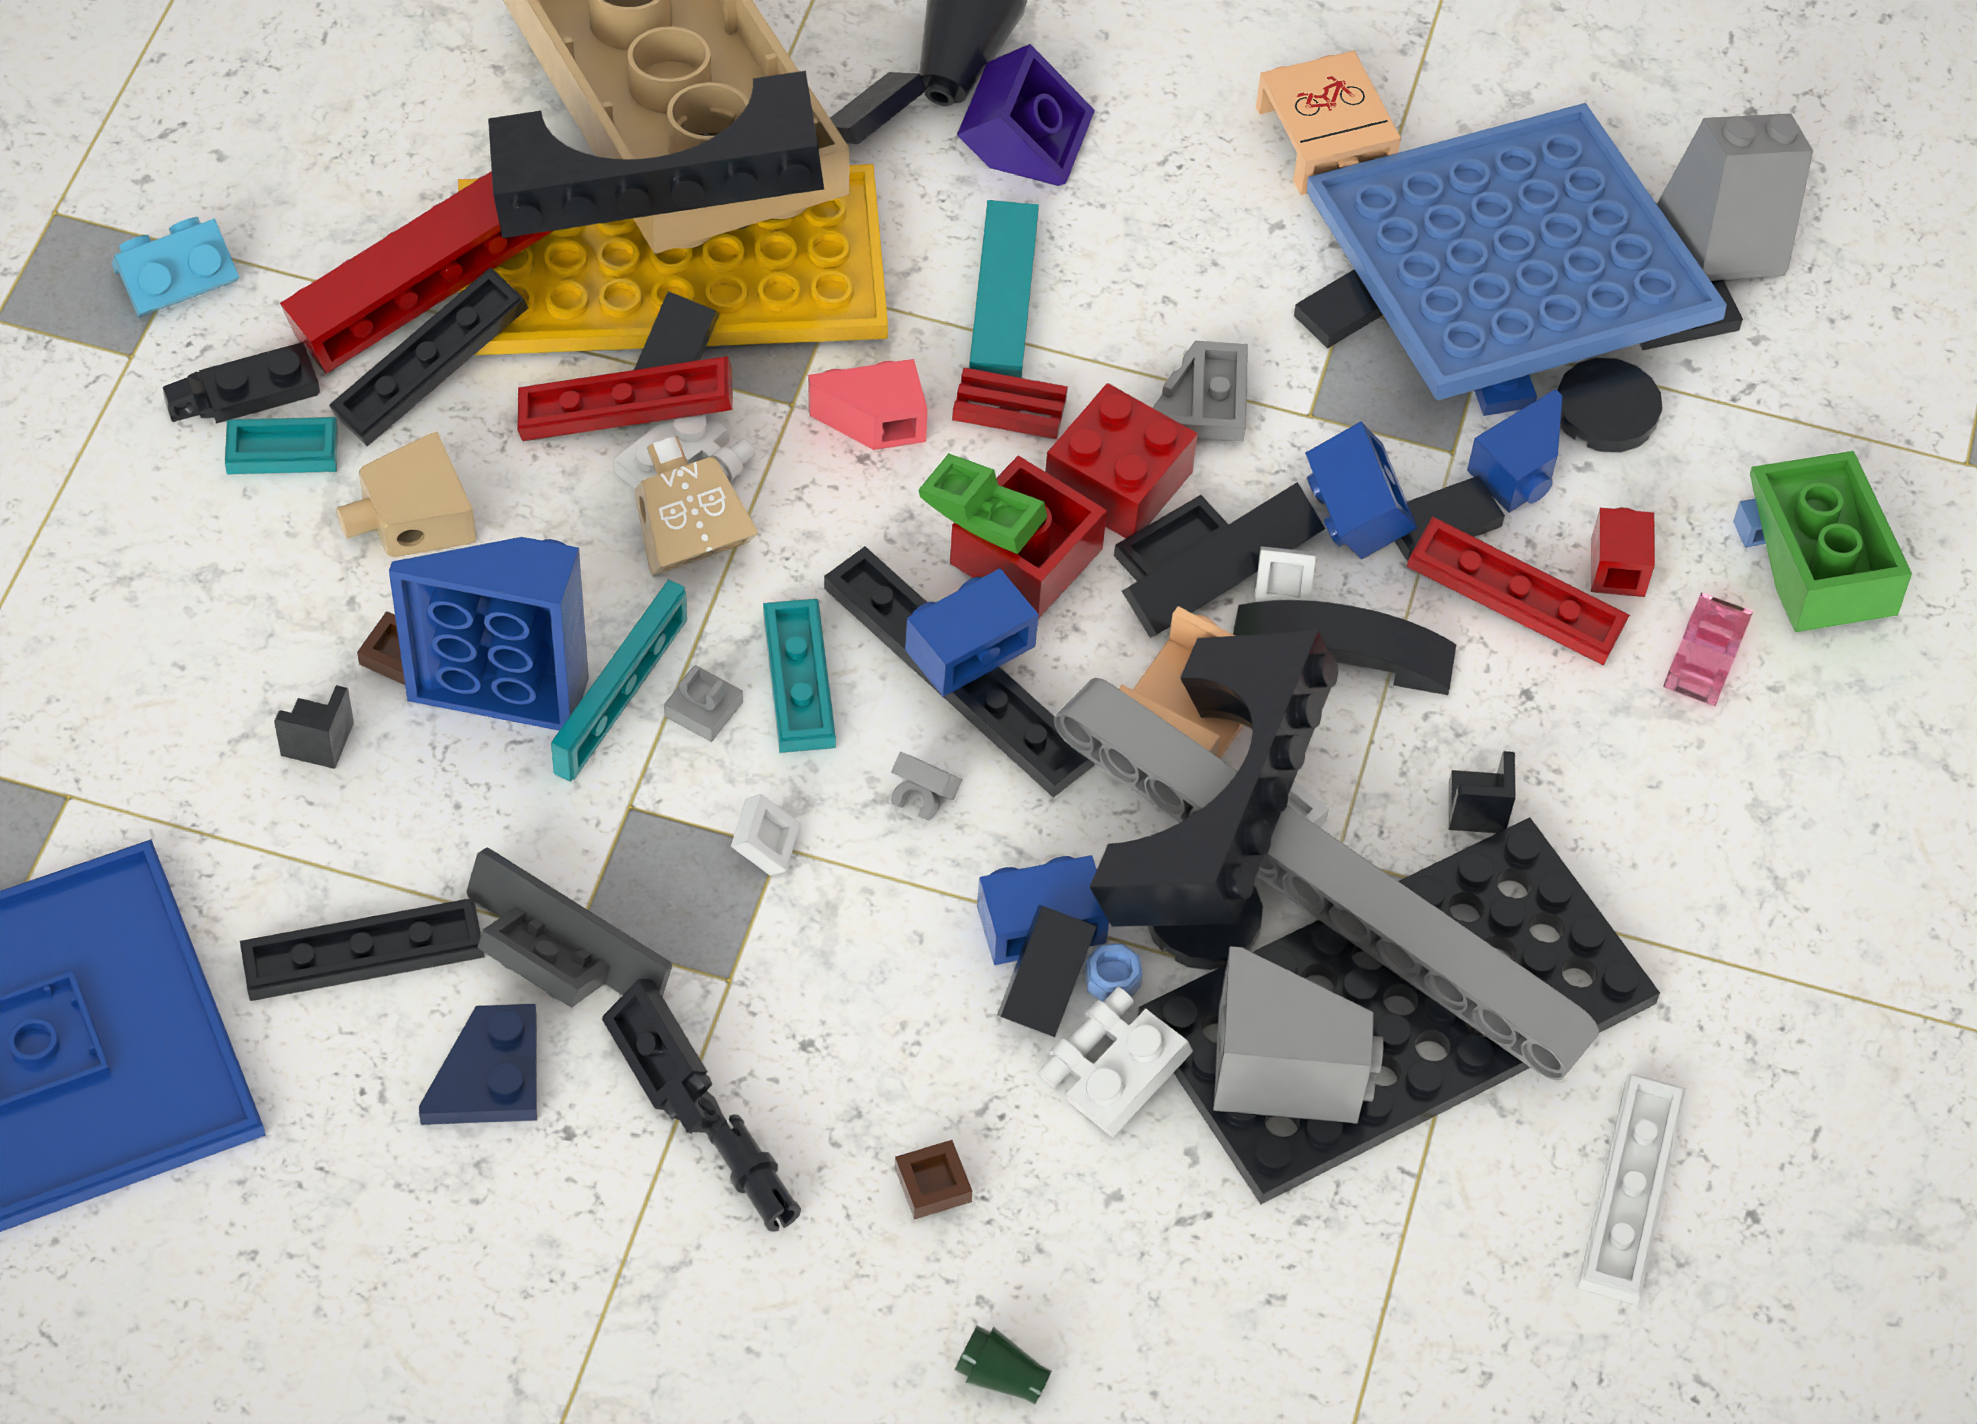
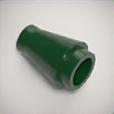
M976 1325L954 1369L968 1377L965 1383L1023 1398L1033 1404H1036L1052 1372V1370L1040 1365L994 1326L990 1332Z

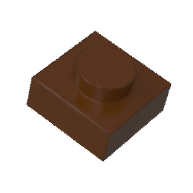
M386 611L357 651L359 665L405 685L395 615Z
M953 1140L895 1157L894 1168L914 1220L972 1202L973 1191Z

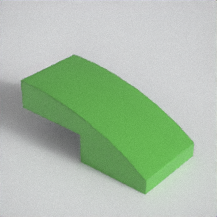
M950 453L947 454L918 490L921 499L954 523L980 538L1016 554L1021 551L1047 518L1044 501L998 485L994 469Z

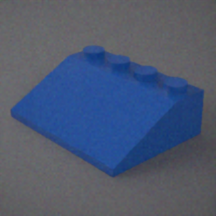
M518 537L392 561L389 568V577L407 701L560 731L582 700L589 679L579 547L568 546L553 539L537 540Z

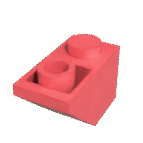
M914 359L896 362L883 361L876 365L843 370L830 369L823 373L808 375V409L810 416L872 450L926 442L927 405Z

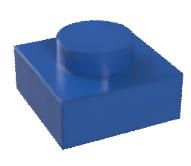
M1530 375L1474 390L1483 416L1521 410L1537 399Z

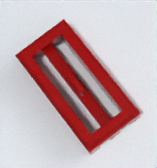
M963 368L961 384H959L957 399L953 406L952 420L1057 439L1067 400L1068 386ZM968 401L999 406V408L968 403ZM1020 410L1043 415H1049L1051 416V418L1021 413Z

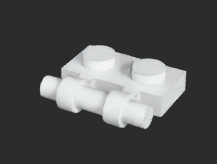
M703 414L661 421L613 459V470L615 474L635 489L641 481L657 475L647 447L660 440L678 436L688 464L708 457H714L730 482L743 472V465L755 456V450L743 438L730 448L724 446L729 442V429L711 414Z
M1117 987L1104 1002L1097 1000L1085 1012L1088 1019L1068 1040L1061 1038L1049 1051L1052 1057L1037 1072L1041 1079L1053 1089L1069 1073L1074 1076L1078 1081L1065 1094L1069 1102L1112 1138L1193 1052L1185 1038L1146 1008L1131 1025L1124 1022L1121 1017L1135 1002L1120 987ZM1106 1035L1114 1043L1093 1064L1085 1056Z

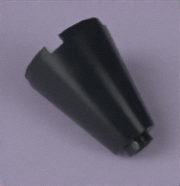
M927 0L919 70L927 88L924 91L925 96L931 102L941 106H951L953 103L963 102L981 78L987 62L994 59L1024 15L1027 0Z

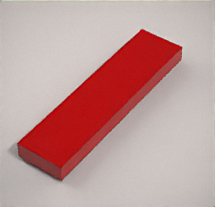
M728 356L518 387L517 430L522 441L730 411L733 410L732 366Z
M1433 516L1406 566L1603 666L1630 616Z

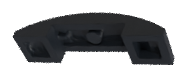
M1271 600L1238 605L1233 631L1235 636L1318 630L1329 653L1334 655L1338 663L1395 673L1393 686L1443 695L1449 694L1457 644L1425 627L1374 610L1330 602Z

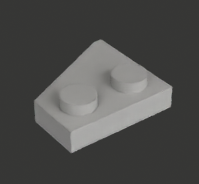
M1194 341L1183 357L1181 368L1172 372L1163 385L1162 395L1153 408L1198 433L1197 438L1244 442L1246 430L1248 344Z

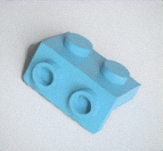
M198 217L188 218L169 227L170 235L151 241L149 235H142L128 240L119 246L121 253L115 254L112 267L115 274L120 273L138 318L238 281L239 275L215 218L200 223Z

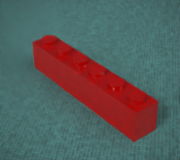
M491 171L443 202L436 204L403 227L391 232L358 255L346 260L313 283L301 288L295 294L280 302V305L297 339L304 343L306 350L324 373L327 374L469 285L490 267L492 269L496 268L553 231L503 238L493 197Z

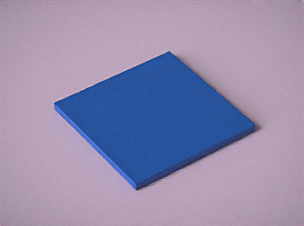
M152 839L0 891V1232L266 1136L263 1123Z

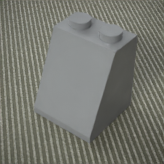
M1791 113L1703 118L1657 205L1710 281L1784 276L1791 260L1813 149Z
M1230 946L1219 1003L1213 1110L1357 1123L1363 1101L1373 1102L1376 1073H1380L1382 1066L1383 1037L1373 1036V1012L1242 947Z

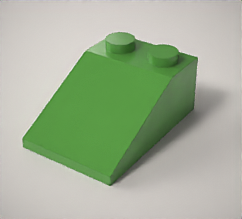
M1848 451L1751 467L1750 478L1776 591L1794 631L1800 632L1898 616L1912 572L1855 452Z

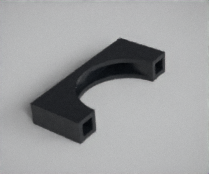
M806 70L753 78V90L749 103L741 115L729 127L699 145L680 152L653 158L611 159L577 151L559 141L549 131L543 120L541 110L488 118L493 197L503 238L824 190Z
M1318 630L1197 638L1180 677L1201 718H1221L1246 725L1253 730L1251 744L1242 766L1230 783L1210 803L1179 824L1151 836L1107 845L1090 884V889L1112 927L1237 924L1245 902L1253 892L1254 880L1263 857L1269 852L1271 837L1281 812L1287 807L1289 792L1298 770L1304 764L1305 752L1313 732L1321 722L1322 710L1331 687L1337 682V661L1334 655L1329 653Z

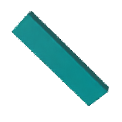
M987 200L969 369L1022 378L1039 204Z
M669 579L552 740L551 751L555 775L570 782L572 779L575 780L687 622V596L684 586Z

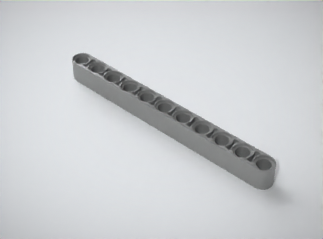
M1101 678L1091 679L1054 718L1055 728L1066 743L1178 822L1184 821L1210 803L1238 772L1113 684ZM1287 805L1286 809L1281 812L1271 837L1269 852L1264 855L1256 876L1546 1078L1562 1080L1599 1036L1596 1022L1584 1009L1290 806Z

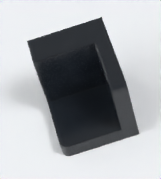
M336 685L328 705L298 698L292 713L282 710L278 711L274 724L281 756L328 768H336L354 724L347 687Z
M1502 752L1497 773L1451 770L1449 778V830L1498 833L1507 829L1516 798L1515 752Z

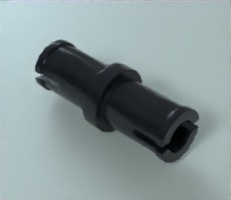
M736 1114L729 1116V1121L733 1126L732 1129L725 1117L720 1119L710 1128L708 1139L715 1145L732 1172L730 1175L731 1183L739 1193H746L769 1231H779L780 1226L775 1220L777 1217L783 1228L788 1227L799 1217L801 1207L794 1201L777 1175V1162L769 1152L761 1151L744 1125V1120L741 1116Z

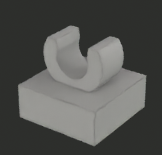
M695 665L689 670L679 683L677 689L665 702L664 714L666 718L712 742L743 703V690Z
M900 751L891 773L907 781L900 783L894 789L891 802L893 805L903 808L908 796L915 791H919L923 796L924 803L918 816L930 820L938 810L939 800L937 794L954 800L963 779Z

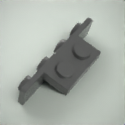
M486 847L477 853L466 891L467 896L474 898L475 902L500 917L482 930L478 949L571 1008L604 984L623 995L638 979L653 980L663 997L672 969V964L669 960L492 849Z

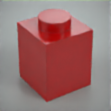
M1600 507L1591 537V592L1645 597L1655 567L1654 512L1635 511L1624 507L1615 509Z

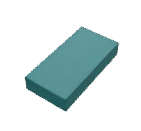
M336 417L227 420L225 446L226 473L337 472Z

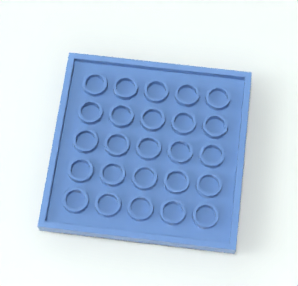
M1586 103L1308 177L1307 194L1436 401L1724 319L1726 302Z

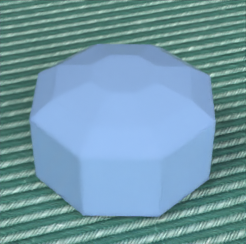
M1122 943L1099 945L1085 962L1084 974L1087 992L1102 1002L1117 987L1122 988L1131 997L1141 987L1143 974L1140 957Z

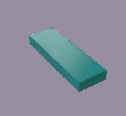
M805 599L763 603V618L779 753L836 748L819 600Z

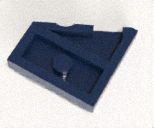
M536 1004L475 1006L419 1105L421 1125L537 1121Z

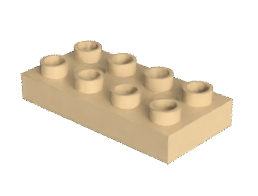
M503 0L595 156L611 159L653 158L680 152L699 145L721 133L741 115L752 95L753 78L799 72L753 0ZM809 86L824 190L633 218L654 254L673 248L697 247L707 242L712 236L771 218H791L801 214L810 206L849 195V147ZM708 133L709 136H703L699 134Z

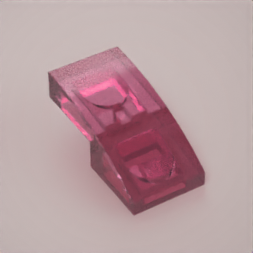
M1701 592L1663 687L1716 706L1753 611Z

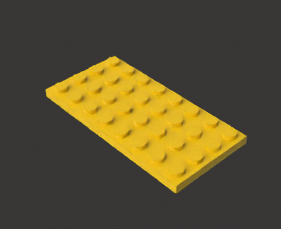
M874 164L849 165V195L810 206L801 214L791 218H771L751 224L744 229H735L712 236L704 244L693 248H673L654 254L634 219L554 230L493 269L525 299L528 309L474 355L643 349L668 291L716 310L720 314L706 346L888 339V318ZM478 178L458 179V192L475 182ZM467 285V286H465L464 288H462V289L460 290V293H461L466 287H468L469 285Z

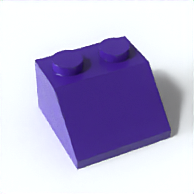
M1028 44L987 62L957 136L991 169L1061 186L1066 184L1095 110L1031 44Z

